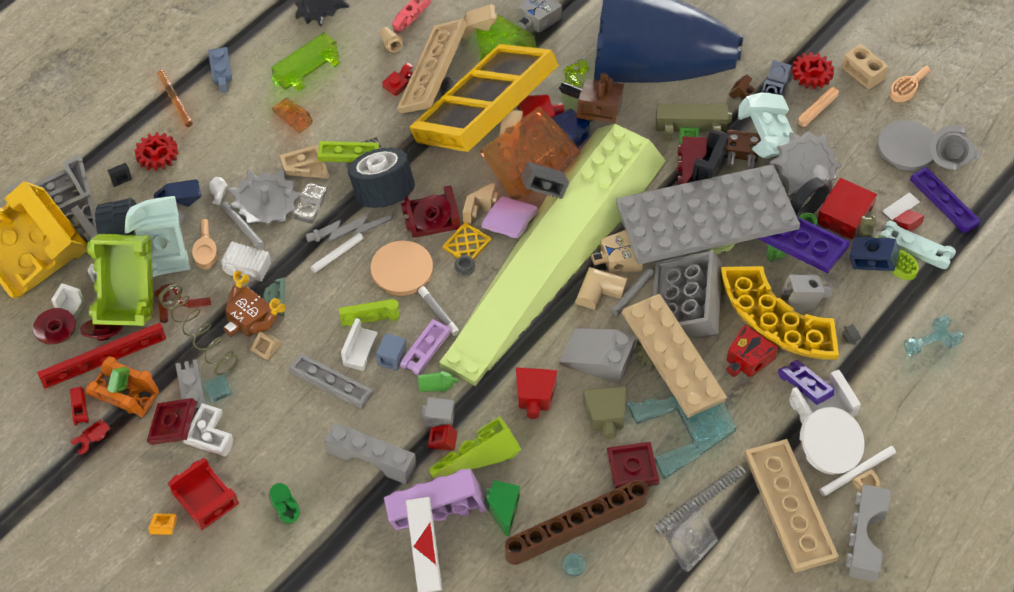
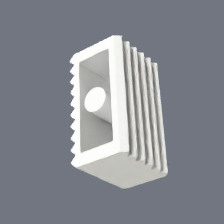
M232 241L221 260L223 271L228 275L233 276L236 271H241V276L247 274L249 281H262L271 265V259L268 251Z

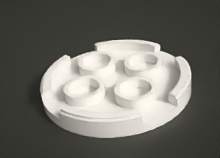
M835 407L821 408L810 414L801 427L800 441H802L806 459L817 470L831 475L841 474L852 470L860 462L865 446L863 432L857 421L846 411Z

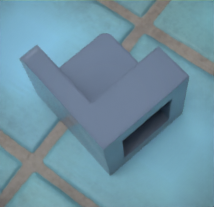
M386 333L376 352L377 365L398 371L407 351L406 339Z

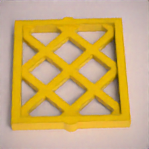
M464 222L442 246V249L454 255L455 258H459L460 254L465 253L470 257V253L475 252L471 256L474 260L492 241V238ZM466 228L472 230L473 233H467ZM477 235H480V236H482V237L485 238V239H484V240H478ZM475 236V241H468L467 237ZM465 237V242L458 243L457 238ZM476 244L477 249L469 250V245ZM466 245L467 250L459 251V246ZM455 246H456V250H457V251H453V250H451V249L448 248V247H455Z

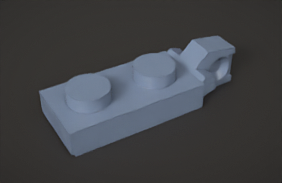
M224 47L208 50L213 83H219L221 93L228 92L227 82L232 80L228 49Z

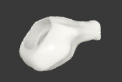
M214 177L209 183L210 193L214 196L212 203L216 205L221 204L228 186L224 179L220 177Z

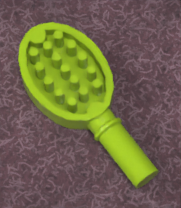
M899 250L900 253L895 270L891 272L903 280L915 279L919 270L917 261L909 253Z

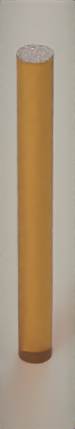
M159 70L157 74L186 127H191L193 122L164 70Z

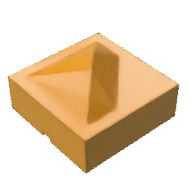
M154 513L149 525V534L172 535L177 522L176 514Z

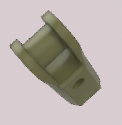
M872 215L871 218L860 217L857 237H872L876 227L875 215Z

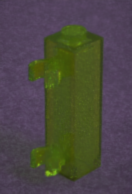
M323 32L271 67L272 81L284 90L294 86L297 91H301L305 88L302 82L304 81L303 78L328 61L334 68L341 64L337 60L340 57L337 42L327 33Z

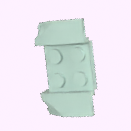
M758 93L747 96L739 105L738 119L742 120L751 116L761 138V141L752 150L762 158L779 156L777 146L788 143L789 133H793L785 116L789 108L783 95Z
M175 196L150 199L130 207L125 220V233L136 229L137 235L151 236L153 277L190 270Z

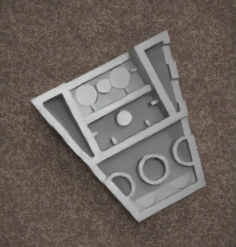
M80 154L63 162V171L34 185L45 189L78 233L84 237L85 229L82 226L78 228L72 220V217L75 215L70 210L78 205L96 229L95 210ZM23 181L6 188V190L11 193Z

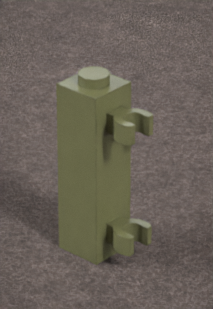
M657 103L656 131H664L665 140H672L673 131H679L680 127L699 128V132H709L710 129L727 132L728 124H732V112H728V104Z

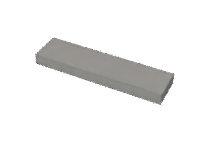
M300 353L289 368V373L361 410L374 394L373 389Z

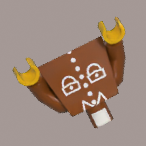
M236 271L233 274L236 284L231 289L225 312L229 323L223 329L230 337L239 330L247 337H251L260 331H268L277 319V313H283L286 309V306L280 303L281 300L277 298L272 299L269 304L247 286L243 288L242 284H246L249 281V276L243 274L240 280L241 271Z

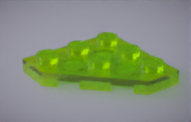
M497 14L495 24H492L488 31L476 28L480 60L484 59L499 44L536 48L535 36L499 14Z

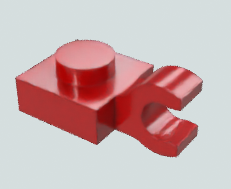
M409 63L404 64L400 73L394 71L382 81V87L397 97L407 87L408 79L413 74L411 71L413 66Z
M99 419L82 432L83 434L74 437L70 443L75 445L78 442H82V447L77 452L84 454L89 448V442L94 440L97 442L107 435L106 432L110 430V427L105 421Z

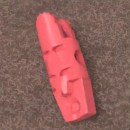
M410 0L396 15L392 23L393 30L400 33L405 27L410 26L430 5L431 0H422L420 4H418L420 0Z

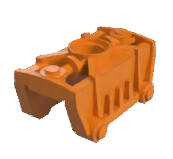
M108 356L101 366V373H99L94 382L91 381L87 385L86 394L89 397L93 396L101 402H108L127 410L130 414L134 413L143 418L158 396L159 389L152 379L150 372L144 370L142 372L117 363L114 357ZM120 367L130 369L125 389L129 391V394L125 396L119 392L112 393L107 391L108 385L105 379H103L104 376L110 377L112 370ZM147 392L152 395L150 398L146 396L139 398L138 393Z

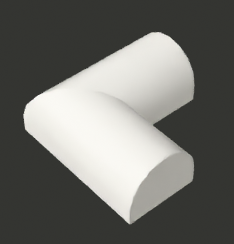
M202 403L191 422L187 440H184L183 443L221 456H227L232 448L233 436L230 433L215 429L223 414L222 409Z

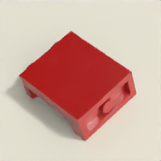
M840 177L818 211L817 224L835 231L843 237L854 239L860 225V217H865L868 211L871 212L877 194Z
M206 458L195 461L187 470L175 475L168 482L171 494L201 530H204L239 505L236 493L231 488H227L211 469Z

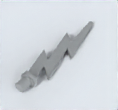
M365 215L339 228L341 221L339 220L320 230L316 229L312 233L305 234L307 242L314 240L319 242L320 239L331 234L330 243L356 230L354 236L358 233L362 234L391 221L392 215L364 224L367 217Z

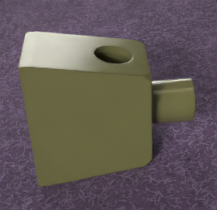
M626 387L584 390L583 403L591 428L594 431L602 430L604 439H614L617 436L616 429L624 427Z

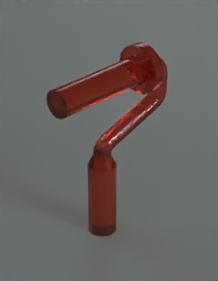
M172 284L162 285L160 289L155 291V297L159 298L160 293ZM177 287L171 288L175 295L179 293ZM169 290L163 295L162 302H167V297L170 295ZM211 298L189 299L182 306L188 308L211 305ZM159 303L160 322L167 323L168 309L162 307Z

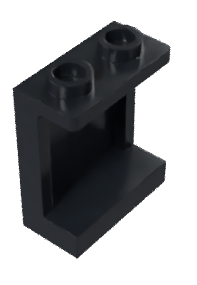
M710 129L706 157L710 159L705 161L696 158L692 182L719 175L726 160L729 134Z

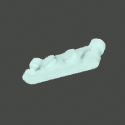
M887 221L884 226L885 230L878 237L896 239L899 250L905 251L911 256L941 269L948 268L950 259L956 253L953 247L942 246L898 227L893 221Z

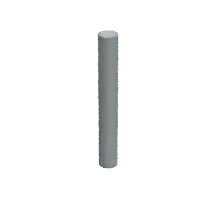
M648 267L611 309L614 315H618L654 274L652 268Z

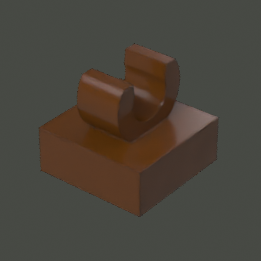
M746 74L737 80L728 95L733 99L740 96L742 100L750 96L748 94L755 90L753 86L749 85L752 78Z

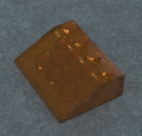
M540 106L479 150L510 198L514 200L521 199L531 192L530 189H526L521 179V174L527 162L559 171L581 154L571 137Z

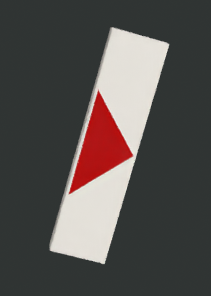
M430 497L406 500L418 592L441 591L442 583Z

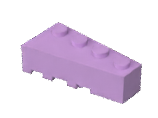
M471 469L458 470L455 474L437 477L431 482L416 484L410 489L395 491L391 495L384 497L388 520L395 530L409 527L406 500L430 497L433 520L437 521L446 520L447 515L459 513V516L469 515V510L478 508L480 512L488 511L482 486Z

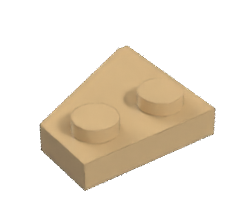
M318 144L279 155L285 175L329 178L325 163L318 161Z

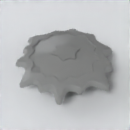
M790 132L789 142L777 146L779 156L769 162L771 165L774 164V166L778 167V176L785 184L787 196L797 192L806 182L813 178H819L828 185V193L830 194L832 191L831 182L836 179L835 172L841 168V164L834 160V151L829 148L826 135L823 134L816 137L811 132H807L802 136H798Z
M280 169L273 175L263 172L259 176H255L250 170H247V178L244 181H239V187L228 188V191L235 198V201L230 206L233 209L239 210V215L246 218L247 225L255 223L269 224L274 221L284 223L286 221L285 217L295 212L294 202L301 197L302 193L293 191L294 182L292 180H285L284 169Z

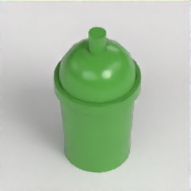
M444 371L418 375L419 392L442 391L443 393L453 387V383L459 382V378L453 379L450 373Z

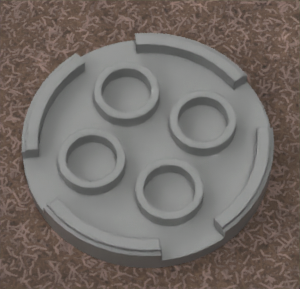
M909 120L892 122L885 126L879 134L877 141L879 155L883 160L896 166V169L903 171L921 170L933 161L930 153V143L934 133L918 122Z

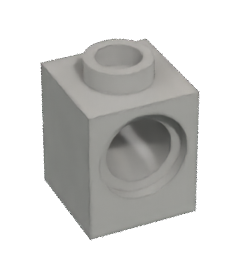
M428 397L427 406L423 405L421 418L425 419L426 427L432 428L446 424L453 426L455 415L454 400Z

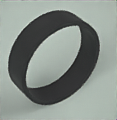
M813 178L806 182L790 201L796 216L799 217L803 213L814 214L828 195V185L819 178ZM815 192L812 198L802 207L807 198Z

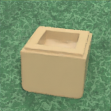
M260 331L250 351L269 360L281 346L282 342L268 333Z

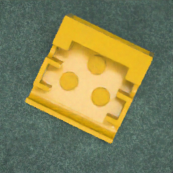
M23 181L4 198L7 204L0 208V284L11 298L23 296L72 259H79L87 252L88 245L45 189Z

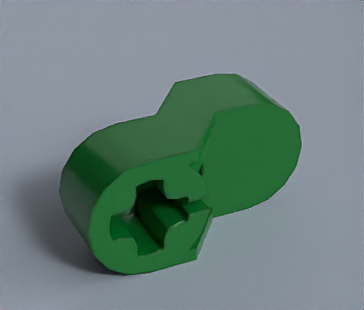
M284 483L274 484L268 494L272 507L275 509L281 522L293 524L300 516L299 506L287 485Z

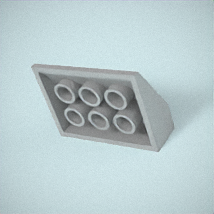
M713 250L656 262L652 297L657 294L662 296L688 337L699 338L718 334L722 288L721 267H723V263Z

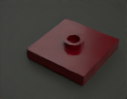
M193 398L157 403L147 442L150 445L187 440L197 401Z
M651 441L608 447L606 449L614 489L635 480H641L648 486L659 485V476Z

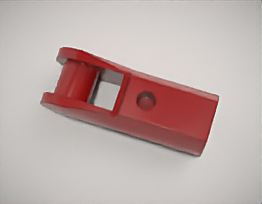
M80 386L71 388L69 393L73 423L75 426H78V423L86 422L87 424L89 423L84 388Z

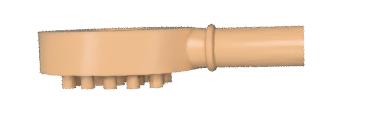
M925 66L913 76H903L894 81L890 90L891 99L895 102H906L913 98L917 92L918 82L931 71L930 67Z
M207 219L200 221V238L194 243L192 248L195 264L204 270L213 267L218 258L215 242L209 238Z

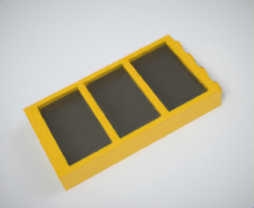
M499 44L433 104L431 108L409 126L416 142L469 152L559 66L555 54L549 49Z

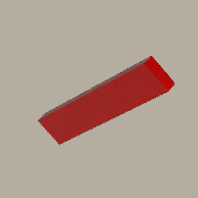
M159 322L37 373L44 389H47L101 367L108 356L118 360L166 340V336Z

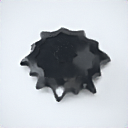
M295 0V5L298 7L295 18L298 19L303 16L307 24L314 20L319 26H322L325 17H333L338 9L349 8L350 5L346 0Z

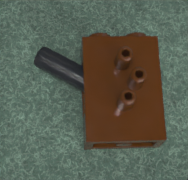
M607 73L601 74L600 81L586 79L583 88L567 82L561 83V86H559L561 93L578 99L576 118L616 123L623 100L624 84L614 83L611 78H608Z

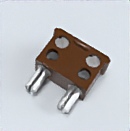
M727 130V134H729L726 158H728L727 166L729 167L730 158H732L731 167L734 166V159L747 160V169L750 168V161H752L751 169H754V161L757 162L758 154L752 148L761 141L759 134Z

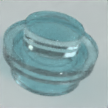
M571 553L564 558L563 570L566 574L579 576L585 571L586 562L581 555Z

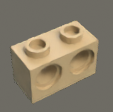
M862 44L846 53L842 68L868 90L886 79L889 67Z

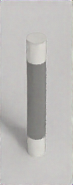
M424 286L419 288V294L443 324L451 328L453 336L457 335L460 330Z

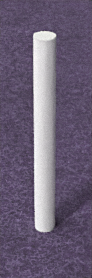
M889 446L819 489L820 494L823 497L829 495L853 480V478L896 453L894 447Z

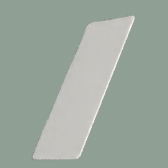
M908 193L884 209L883 212L893 220L906 210L920 203V201L911 193Z

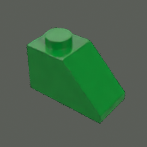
M493 480L492 487L487 488L485 501H488V510L504 535L509 536L520 499V486Z

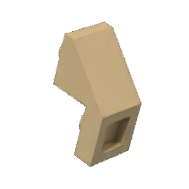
M490 4L466 12L463 18L467 22V26L462 39L467 40L470 34L474 33L475 28L488 31L491 25L495 24L497 19L495 5Z
M490 183L467 196L463 209V223L466 222L471 225L473 217L477 218L478 210L490 211L493 204L498 201V192H495L494 183Z

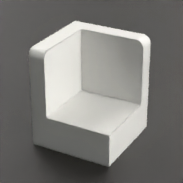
M62 283L52 298L54 308L68 310L75 320L86 304L80 289Z

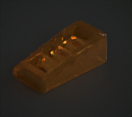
M287 97L272 108L274 113L298 133H301L313 123L310 113Z

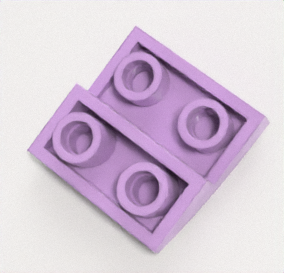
M502 196L488 212L482 223V228L508 235L511 238H518L528 229V222L538 214V206Z

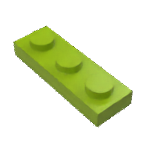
M319 141L318 161L353 162L364 153L379 149V143Z

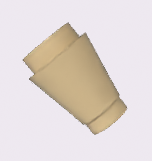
M388 27L381 29L380 36L386 50L392 53L400 51L403 45L402 38Z

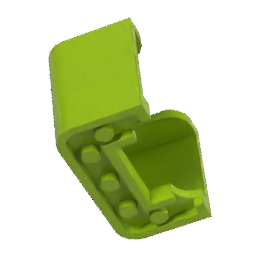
M96 235L87 245V253L91 255L92 259H95L94 271H97L94 290L97 292L98 299L89 308V316L92 318L93 324L144 326L153 315L151 236Z

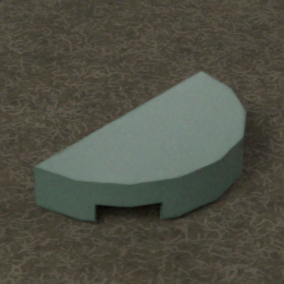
M285 278L276 279L273 284L266 287L263 295L264 300L270 304L272 299L277 298L281 300L280 303L285 305ZM285 311L277 313L278 316H285Z

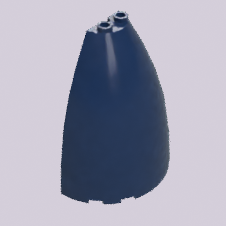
M603 0L597 39L594 80L600 81L601 74L607 73L608 78H611L613 82L662 83L688 80L734 69L736 67V60L740 61L742 49H738V46L742 47L744 35H739L720 20L682 0Z

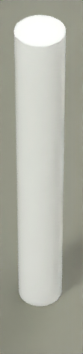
M356 234L310 267L314 273L318 272L364 239L362 234Z

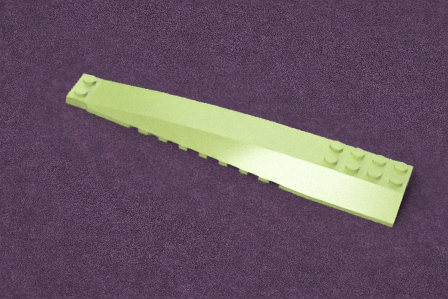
M617 124L597 128L564 171L569 185L563 198L559 199V197L547 195L538 209V214L533 217L528 225V229L522 234L452 346L439 362L441 368L474 386L478 384L488 370H491L516 342L521 332L531 325V321L540 315L545 305L556 297V293L561 288H564L570 277L580 270V266L586 260L588 261L594 250L601 246V240L609 234L611 235L621 224L622 219L616 205V198L645 192L666 164V160L649 139Z

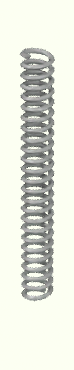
M736 465L735 468L733 467L732 470L722 475V478L719 477L718 480H715L711 485L705 487L704 490L702 489L701 492H698V495L695 494L694 497H691V500L688 499L687 502H684V505L681 504L680 507H677V510L674 509L673 512H670V515L667 514L666 517H663V520L660 519L653 526L656 527L659 534L663 535L662 530L666 532V528L670 530V526L673 527V523L677 525V521L680 522V518L684 520V516L687 517V513L691 515V511L694 512V508L698 510V506L701 507V504L705 505L708 499L712 500L715 494L719 495L722 489L726 490L729 484L732 485L733 482H736V479L742 478L743 474L737 467L741 468L744 475H746L744 468Z

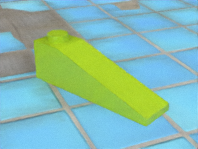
M499 416L476 431L478 436L473 440L462 442L458 452L448 453L430 467L429 471L433 479L455 474L458 470H472L503 462L506 459H513L522 449L504 420Z

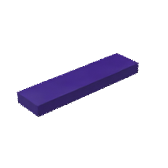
M927 167L911 175L910 181L963 234L980 224L981 220Z

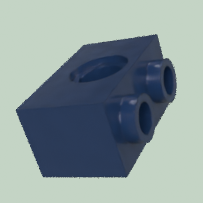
M855 237L849 257L853 269L894 271L900 251L897 240L894 238Z

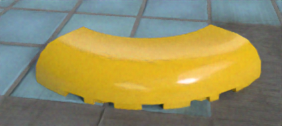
M763 266L721 267V275L727 297L734 310L748 327L777 347L788 352L821 360L838 359L839 351L834 318H822L808 314L804 316L795 312L793 307L773 294L772 288L766 279Z

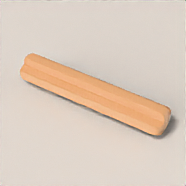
M830 87L798 117L797 124L801 127H806L838 97V89Z

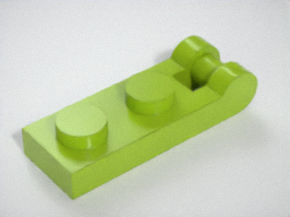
M395 299L339 308L342 326H353L356 318L360 319L361 323L383 319L396 321L400 317L399 304Z

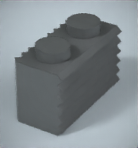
M531 162L526 163L521 174V179L526 189L533 190L534 192L537 191L538 193L541 192V194L544 193L545 195L548 194V196L552 195V197L555 196L556 198L559 197V199L563 198L569 185L564 172Z

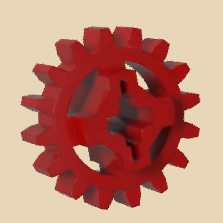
M810 52L809 56L803 53L802 58L797 56L796 61H793L791 75H794L793 80H799V86L805 84L806 89L809 86H812L814 90H816V86L823 88L824 84L829 85L830 80L833 79L834 66H831L832 61H826L827 56L820 57V53H817L816 56L812 52Z
M158 132L155 133V136L149 133L147 139L141 138L142 143H136L137 148L134 149L136 161L140 163L141 168L146 166L147 171L154 168L156 172L159 167L165 170V165L172 166L171 161L177 160L176 155L179 154L177 143L173 141L172 136L167 137L166 133H163L161 136H159Z

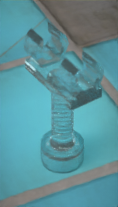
M946 314L934 320L932 328L935 330L934 333L918 340L915 337L906 339L904 347L906 352L913 356L921 352V347L939 339L949 349L962 343L964 336L960 331L952 334L948 332L946 328L950 326L949 322L952 320Z

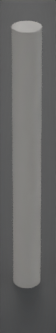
M223 202L221 208L258 249H262L264 247L263 241L228 202Z

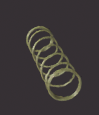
M172 284L166 287L158 298L162 307L172 309L171 317L175 322L183 323L182 331L185 335L195 336L193 339L194 347L198 350H206L204 360L208 364H217L214 369V373L217 376H224L232 372L238 365L239 358L233 355V351H229L222 356L219 362H209L206 359L207 350L217 346L223 338L218 337L214 339L205 349L198 348L195 345L196 336L209 330L211 323L203 325L194 335L187 334L184 331L185 322L196 318L200 313V309L192 311L184 321L176 320L173 316L174 308L184 305L190 296L186 295L180 298L174 307H166L165 305L175 302L183 292L180 284ZM180 287L179 293L173 299L162 302L163 295L168 290ZM188 297L184 303L176 306L182 299ZM196 311H199L194 317L188 319L191 316V314H193ZM209 325V327L206 330L199 333L202 328ZM220 339L217 344L211 346L216 340ZM236 358L235 363L228 370L217 373L218 368L225 361Z

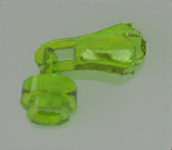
M579 59L577 63L566 66L563 70L565 82L579 87L581 81L575 73L583 75L589 71L587 60Z

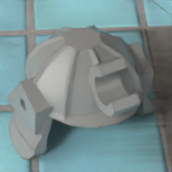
M950 125L940 129L933 136L930 143V153L933 160L943 168L959 170L960 166L967 164L971 160H980L982 152L975 150L974 144L967 138L966 129L962 126Z

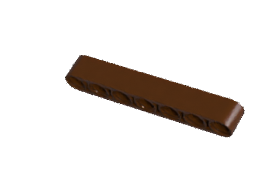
M641 480L632 481L511 536L505 542L506 560L513 565L521 564L644 507L648 498V485ZM633 493H641L642 496H635ZM614 502H621L622 505H619V506H618V505H615V504H613V503H614ZM600 511L602 514L596 515L593 512ZM574 520H579V521H581L582 523H581V524H574L573 521H574ZM558 529L562 532L555 534L552 531ZM539 539L541 542L533 543L531 540ZM513 548H518L521 551L513 553L510 550Z

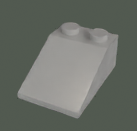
M574 328L559 364L621 384L635 350L636 336L612 329Z

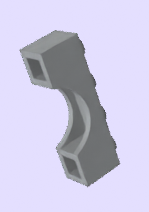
M335 422L324 440L328 454L346 461L349 458L366 460L382 470L387 477L406 485L416 468L415 453Z
M863 484L861 492H856L854 505L858 506L857 513H853L851 526H855V531L850 533L848 546L852 547V552L847 554L845 567L849 568V577L876 582L878 579L883 551L872 544L867 535V528L875 522L885 520L889 508L891 490Z

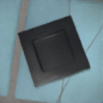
M126 162L107 170L113 187L132 180Z

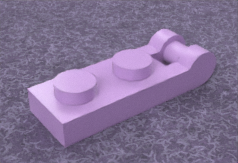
M432 319L403 357L400 367L406 370L409 368L417 376L422 375L427 364L450 335L451 328ZM415 357L420 359L417 363L413 361Z

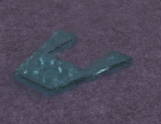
M669 397L668 400L660 401L649 399L642 403L628 402V409L636 425L677 410L693 441L692 444L655 457V463L663 479L668 478L736 432V425L723 402L689 418L675 397Z

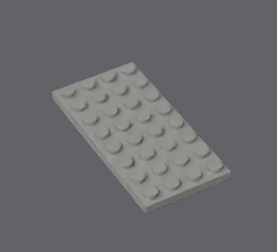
M774 164L616 198V205L638 265L798 230L800 227V223Z

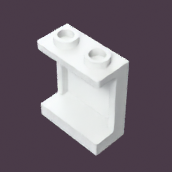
M840 370L831 372L830 379L825 381L834 389V396L818 405L800 392L797 387L792 389L789 401L791 407L799 413L802 425L810 414L825 407L842 409L852 417L858 415L861 403Z

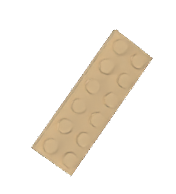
M464 18L433 27L397 107L401 114L428 109L433 105L467 26Z
M660 294L623 309L622 315L688 418L726 401L727 396Z
M785 439L745 450L744 456L793 572L796 573L838 561V553L788 440Z

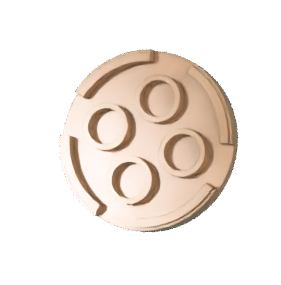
M395 241L386 244L375 253L371 261V275L374 283L391 295L406 296L414 294L431 280L433 274L431 255L423 246L411 241Z

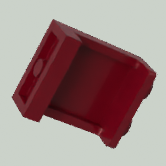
M451 185L444 186V194H441L451 205V215L447 223L438 230L425 232L418 229L415 225L413 218L414 209L424 198L409 201V198L406 197L404 203H401L403 215L407 214L408 217L405 219L407 231L411 230L412 238L458 230L460 228V216Z

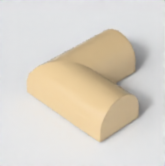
M589 267L575 304L596 310L601 294L621 299L628 285V278Z

